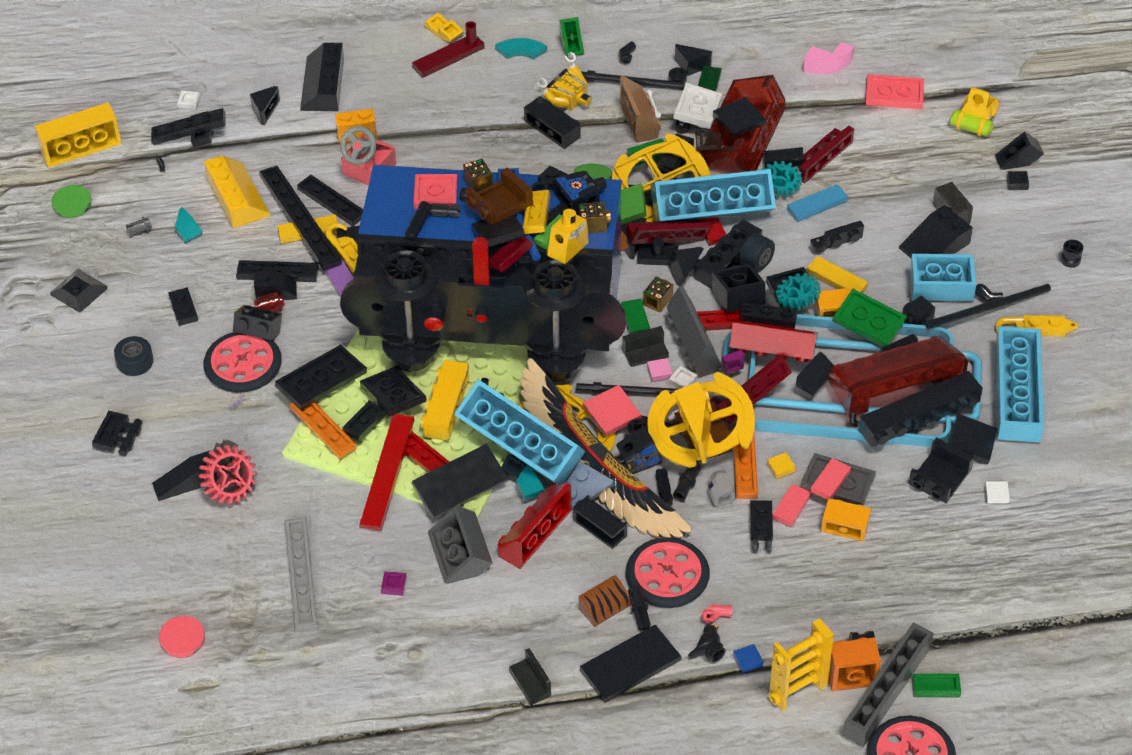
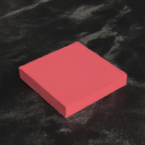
M415 174L414 209H419L418 206L421 201H426L430 204H449L448 206L456 204L457 174Z
M620 385L583 402V408L605 437L626 427L631 420L641 419V413Z

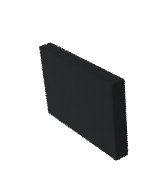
M397 366L360 380V387L389 417L427 402L426 395Z

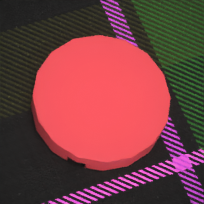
M174 617L168 620L160 630L159 639L161 647L167 654L173 657L191 656L194 654V651L198 648L200 649L204 644V627L200 621L193 617Z

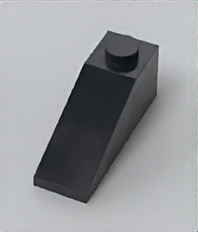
M210 451L189 457L155 480L152 485L158 501L202 488L200 483L205 480L204 478H199V474H204V470H201L199 467L201 465L206 466L203 458H210ZM214 472V481L216 483L218 476Z

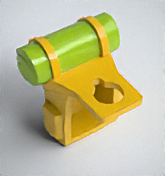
M972 87L970 93L963 101L961 110H955L952 116H950V125L956 126V129L961 128L976 133L980 137L982 135L988 137L993 131V121L990 119L999 110V99L990 96V93Z

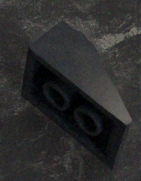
M944 205L932 212L901 243L899 249L910 258L912 254H955L970 244L973 227Z

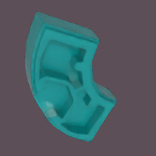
M514 38L495 44V50L507 59L513 56H527L534 60L547 52V46L533 39Z

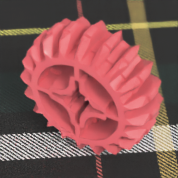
M225 445L223 449L216 447V453L210 451V458H203L206 466L201 465L199 467L201 470H204V474H199V478H204L205 481L201 482L200 485L201 487L207 486L204 493H211L210 499L215 500L218 498V503L226 501L227 504H232L233 500L240 502V497L246 498V491H253L250 484H256V480L252 479V475L255 476L258 473L252 471L251 468H254L256 464L249 463L252 457L250 455L245 456V450L238 452L237 446L230 448L229 445ZM225 457L233 458L232 462H229L226 466L218 464ZM240 466L242 469V478L239 476L238 473ZM225 471H229L228 474L230 475L231 478H227L228 475L226 474ZM214 472L218 476L216 483L214 481ZM230 483L238 485L231 492H223V489L228 487Z

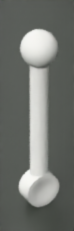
M648 89L645 93H648L651 106L655 109L656 119L660 120L661 113L657 111L652 97L653 92Z

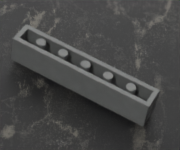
M914 622L912 623L846 719L844 737L863 747L865 746L930 650L933 632Z

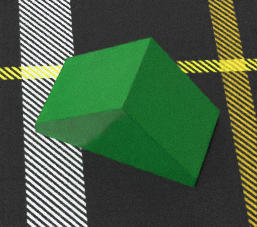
M578 17L559 20L560 42L565 55L568 57L570 52H573L575 55L584 54Z

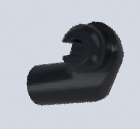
M630 41L619 50L621 62L629 63L631 61L632 55L630 53L636 49L634 42Z
M984 284L976 285L975 294L984 303L1003 298V292L992 293Z

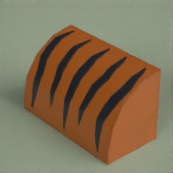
M616 575L579 596V610L594 627L631 606L628 593Z

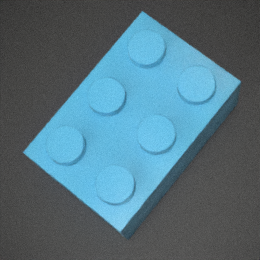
M912 254L910 264L912 300L922 295L926 300L974 301L976 277L973 254Z

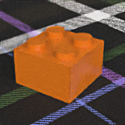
M863 637L857 640H838L833 642L828 677L832 691L870 686L879 673L881 664L875 638Z

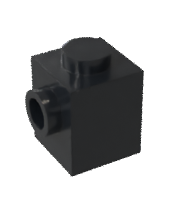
M921 295L914 301L906 303L903 307V314L907 316L904 324L925 325L926 321L934 319L936 307Z

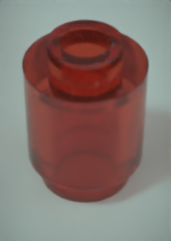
M277 292L258 297L257 300H253L254 307L273 312H281L282 307L285 306L283 296L278 295Z

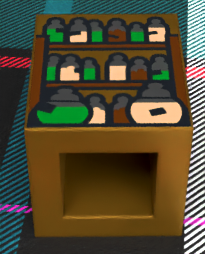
M483 158L463 164L464 181L468 187L475 190H483L493 185V174Z
M605 202L579 204V216L586 219L588 233L607 232V223H611L610 210L605 208Z
M656 276L643 291V305L661 313L673 297V284Z

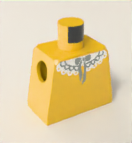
M564 210L563 217L552 226L547 256L563 264H566L589 243L587 221L576 215L575 210Z

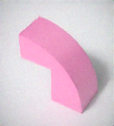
M840 42L833 53L812 46L804 58L803 71L812 74H830L840 71L853 61L854 46Z

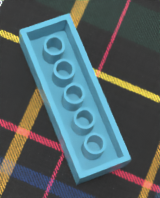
M771 169L657 181L650 185L655 222L691 221L771 212L776 209Z
M998 326L995 342L997 440L1041 442L1044 429L1041 329Z
M479 379L454 413L460 420L555 484H563L585 453L580 446Z

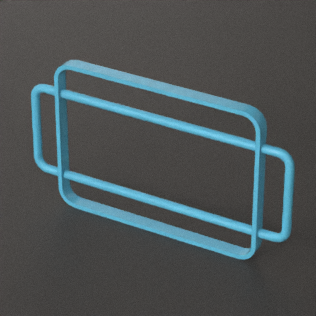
M797 314L796 325L848 330L832 322L833 317ZM903 324L897 334H915V336L939 338L948 344V349L914 346L901 352V354L948 358L947 379L953 377V358L971 360L974 364L973 376L981 385L982 362L980 357L970 351L954 350V339L950 331L942 327L927 329L925 325ZM731 333L724 340L722 356L731 353L732 348L729 347ZM817 338L816 346L879 352L882 348L871 342ZM752 351L749 379L754 376L755 351ZM762 397L754 404L863 415L879 409V407ZM981 400L972 406V413L970 415L964 416L977 420L981 413ZM949 414L939 420L940 422H946L945 432L941 435L929 436L906 433L886 443L932 447V442L936 437L947 442L951 423H954L956 414ZM755 418V430L762 432L866 441L858 429L766 421Z

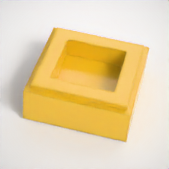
M787 452L767 459V465L776 479L796 472V467Z

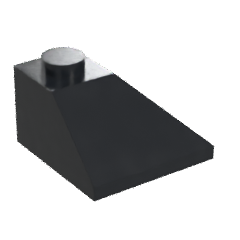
M77 269L52 290L50 295L81 313L105 292L108 287L80 269Z

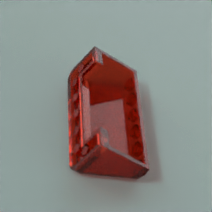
M774 75L733 80L720 107L746 97L764 116L766 124L732 138L721 124L714 119L698 151L708 167L729 173L757 171L764 156V151H766L786 108L785 97Z
M933 336L926 340L895 347L891 350L857 358L850 362L836 364L829 372L828 381L846 414L850 417L851 413L859 415L868 412L870 398L943 377V382L967 371L968 360L961 351L942 336Z

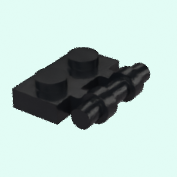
M108 410L92 440L93 448L113 452L114 448L119 446L118 453L126 456L127 452L134 445L135 437L140 434L143 422L136 418L133 423H130L128 415ZM123 431L128 432L126 437H121Z

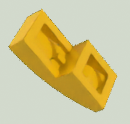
M439 12L426 20L424 24L432 33L448 42H452L464 34V30L453 20L448 22Z

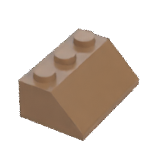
M621 76L620 106L636 143L657 139L659 130H661V123L655 117L654 107L650 106L648 93L644 92L641 85L625 76Z

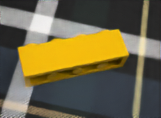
M444 360L442 368H438L437 383H433L431 390L432 398L428 399L426 416L423 415L421 419L424 437L450 440L457 418L454 413L461 405L470 377L469 363Z

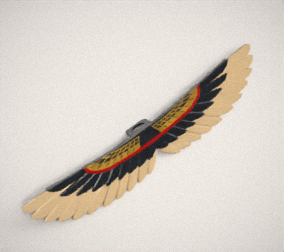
M529 358L527 363L529 370L523 367L522 375L525 379H520L521 385L524 388L520 392L526 400L523 402V405L530 414L585 451L579 462L588 463L589 467L615 481L616 484L613 487H608L599 493L601 502H606L608 509L612 512L614 511L619 519L623 520L624 516L632 528L636 526L643 534H647L648 531L656 538H659V534L663 537H671L672 535L679 538L683 537L681 531L691 532L692 527L675 509L626 469L594 436L550 377L544 373L533 359Z

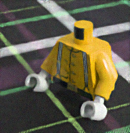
M573 52L568 54V58L565 55L562 59V63L565 66H569L570 69L565 68L548 85L546 79L542 77L534 85V90L542 92L545 100L550 101L557 108H564L570 111L574 110L579 104L588 107L592 101V97L588 95L587 81L578 65L574 64L576 56Z

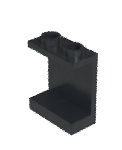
M936 437L932 442L931 453L918 470L912 468L910 471L909 485L947 504L971 472L974 456Z

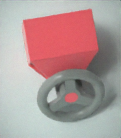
M354 126L348 129L342 136L340 149L343 155L341 157L343 175L369 185L373 165H396L395 147L375 139L373 133L366 127ZM355 132L364 133L359 138L354 135ZM349 138L353 144L347 151L346 143Z

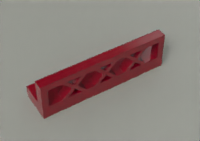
M849 125L842 131L834 128L804 154V163L802 165L792 166V168L796 166L800 168L799 172H801L802 183L805 184L853 143L854 128Z
M701 220L628 223L626 230L631 244L652 243L655 238H662L664 243L704 241L712 226L710 222L702 223Z

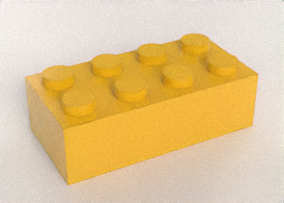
M109 102L35 125L41 154L48 168L122 144L117 119Z

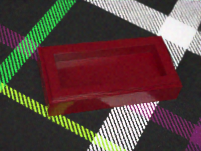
M521 237L509 241L489 259L490 267L503 273L533 246L531 240Z

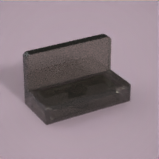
M695 132L696 151L710 153L735 151V147L722 146L721 133Z

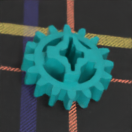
M774 161V165L767 164V169L762 168V170L771 169L774 194H777V198L780 195L787 198L788 193L794 195L795 191H799L802 185L801 172H798L797 166L792 168V163L785 165L784 161L781 164Z
M797 273L796 277L789 276V280H782L783 285H778V290L776 291L778 302L783 305V308L789 306L791 309L797 307L800 310L803 306L807 308L808 303H815L814 298L820 297L821 288L818 279H815L814 275L808 277L807 273L803 274V276Z

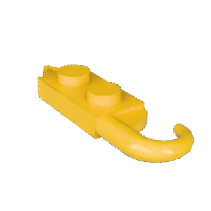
M333 223L326 228L325 235L354 275L358 258L357 243L350 237L337 239L332 231L336 228L346 231L347 227L341 223Z
M1023 315V317H1002L995 323V329L998 332V326L1015 325L1018 328L1041 329V336L1066 337L1067 333L1078 329L1079 324L1065 319V316Z

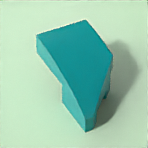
M181 207L178 212L175 229L184 243H187L202 235L203 231L192 216Z
M527 465L516 480V485L524 501L538 497L541 492H544V488L536 473Z

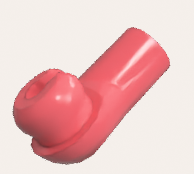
M711 604L702 612V620L710 624L720 616L732 617V606Z

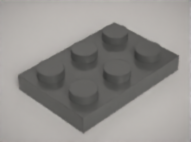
M814 453L800 488L811 492L812 485L832 458ZM840 461L850 466L851 472L832 499L864 506L876 477V471Z

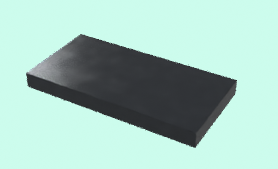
M340 344L276 380L275 387L302 410L367 373V367Z
M486 443L412 480L411 484L432 519H435L449 512L456 505L461 506L508 482V477Z
M655 624L582 664L580 672L604 703L681 661V655Z

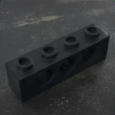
M744 219L737 225L735 224L726 236H722L714 247L709 248L706 255L696 261L693 267L694 279L712 289V271L739 266V254L744 242L754 233L762 235V229Z

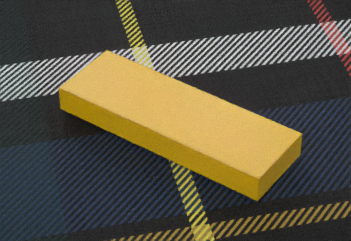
M549 190L533 191V205L527 207L523 223L525 234L545 232L551 198Z
M336 215L314 218L324 234L329 225L338 223ZM292 222L277 225L281 244L302 240ZM338 228L332 231L333 234H337Z
M819 256L806 268L808 274L814 275V277L837 289L856 288L857 291L863 293L868 288L869 282Z

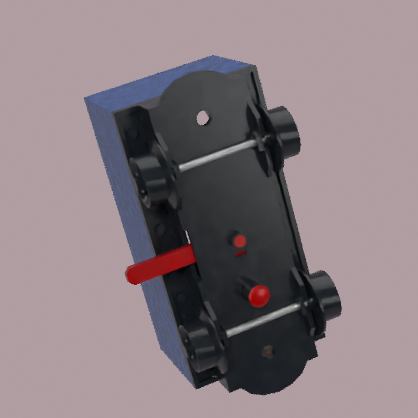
M373 165L357 236L358 258L354 279L346 284L341 293L340 307L342 313L350 323L359 328V335L379 336L382 339V350L386 356L392 360L395 366L404 371L411 372L424 369L430 364L433 356L437 353L440 342L457 341L525 346L528 359H533L552 381L566 380L572 377L577 368L583 363L587 351L609 352L610 345L617 341L625 331L627 322L625 310L617 300L621 258V180L605 179L607 188L600 191V202H605L606 210H610L611 223H607V232L588 233L589 243L566 264L547 256L548 251L536 245L541 255L539 260L534 261L528 250L501 273L490 267L489 259L508 242L488 247V240L477 237L471 224L483 219H481L477 212L467 206L465 200L460 199L461 189L463 187L468 188L464 181V170ZM492 172L493 184L498 182V172ZM415 174H457L456 205H460V216H431L429 213L426 215L427 218L420 231H418L416 239L411 240L407 238L405 231L410 226L409 223L416 210H418L414 209ZM519 174V178L531 188L535 182H538L539 175ZM549 189L551 198L548 211L556 208L561 203L551 189ZM526 209L521 211L523 218L525 217ZM539 233L531 234L533 240Z

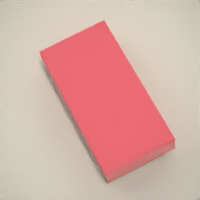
M832 458L812 485L811 492L824 499H832L851 472V467Z
M791 484L774 511L773 520L792 527L810 499L811 492Z

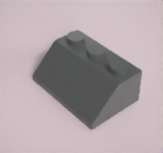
M456 505L428 531L445 583L449 584L477 577L493 564L474 511Z

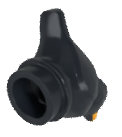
M708 624L704 627L703 634L696 648L688 654L690 659L705 656L708 660L717 662L723 658L726 650L720 642L721 639L717 633L718 625Z

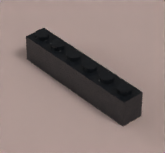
M966 371L860 416L858 430L871 447L883 445L893 438L901 437L907 432L920 429L928 423L939 421L949 414H955L963 408L976 405L981 400L983 387L970 371Z

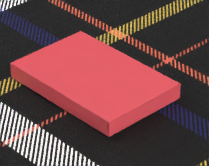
M867 74L865 105L923 109L924 78Z

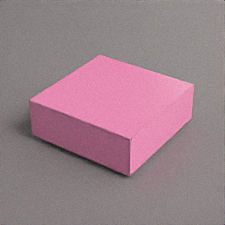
M668 358L647 362L652 382L666 380L673 375Z

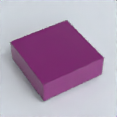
M742 350L722 356L721 370L724 375L743 369L744 354Z
M384 571L381 594L404 596L407 574Z

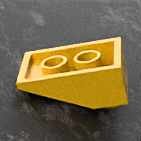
M696 382L674 392L680 416L702 464L707 462L711 427L709 413L713 411L706 388L702 389L699 382Z

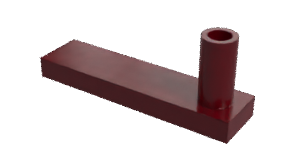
M473 21L466 22V37L412 62V68L424 78L485 49L484 42L477 36L476 23Z
M778 355L741 387L749 396L752 405H754L792 372L784 357ZM719 396L712 397L710 401H714L718 410L732 405L729 399H723ZM735 414L723 417L724 421L728 424H731L738 418Z

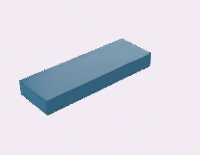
M837 184L788 204L787 210L798 222L847 202L848 196Z

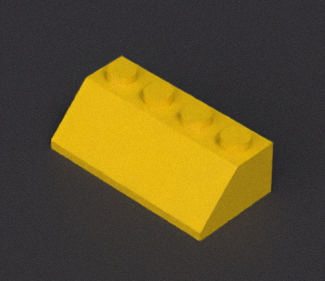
M223 155L204 161L206 177L233 229L270 216V212L242 162Z

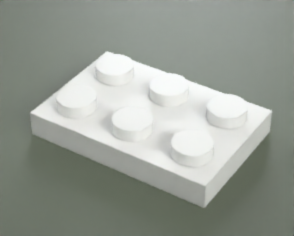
M686 83L673 118L681 122L697 125L700 128L710 129L714 120L713 110L718 109L722 93Z

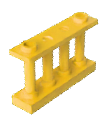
M820 618L812 622L810 637L787 650H784L778 642L774 643L769 698L774 705H778L782 712L787 708V698L790 694L809 683L815 684L819 690L828 685L834 634Z

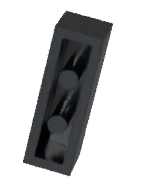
M539 96L524 107V121L563 149H566L581 138V124L543 97Z

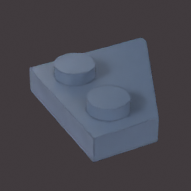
M580 461L566 482L571 484V507L574 508V505L579 500H583L587 495L590 496V500H593L606 488L613 487L616 484L615 481Z

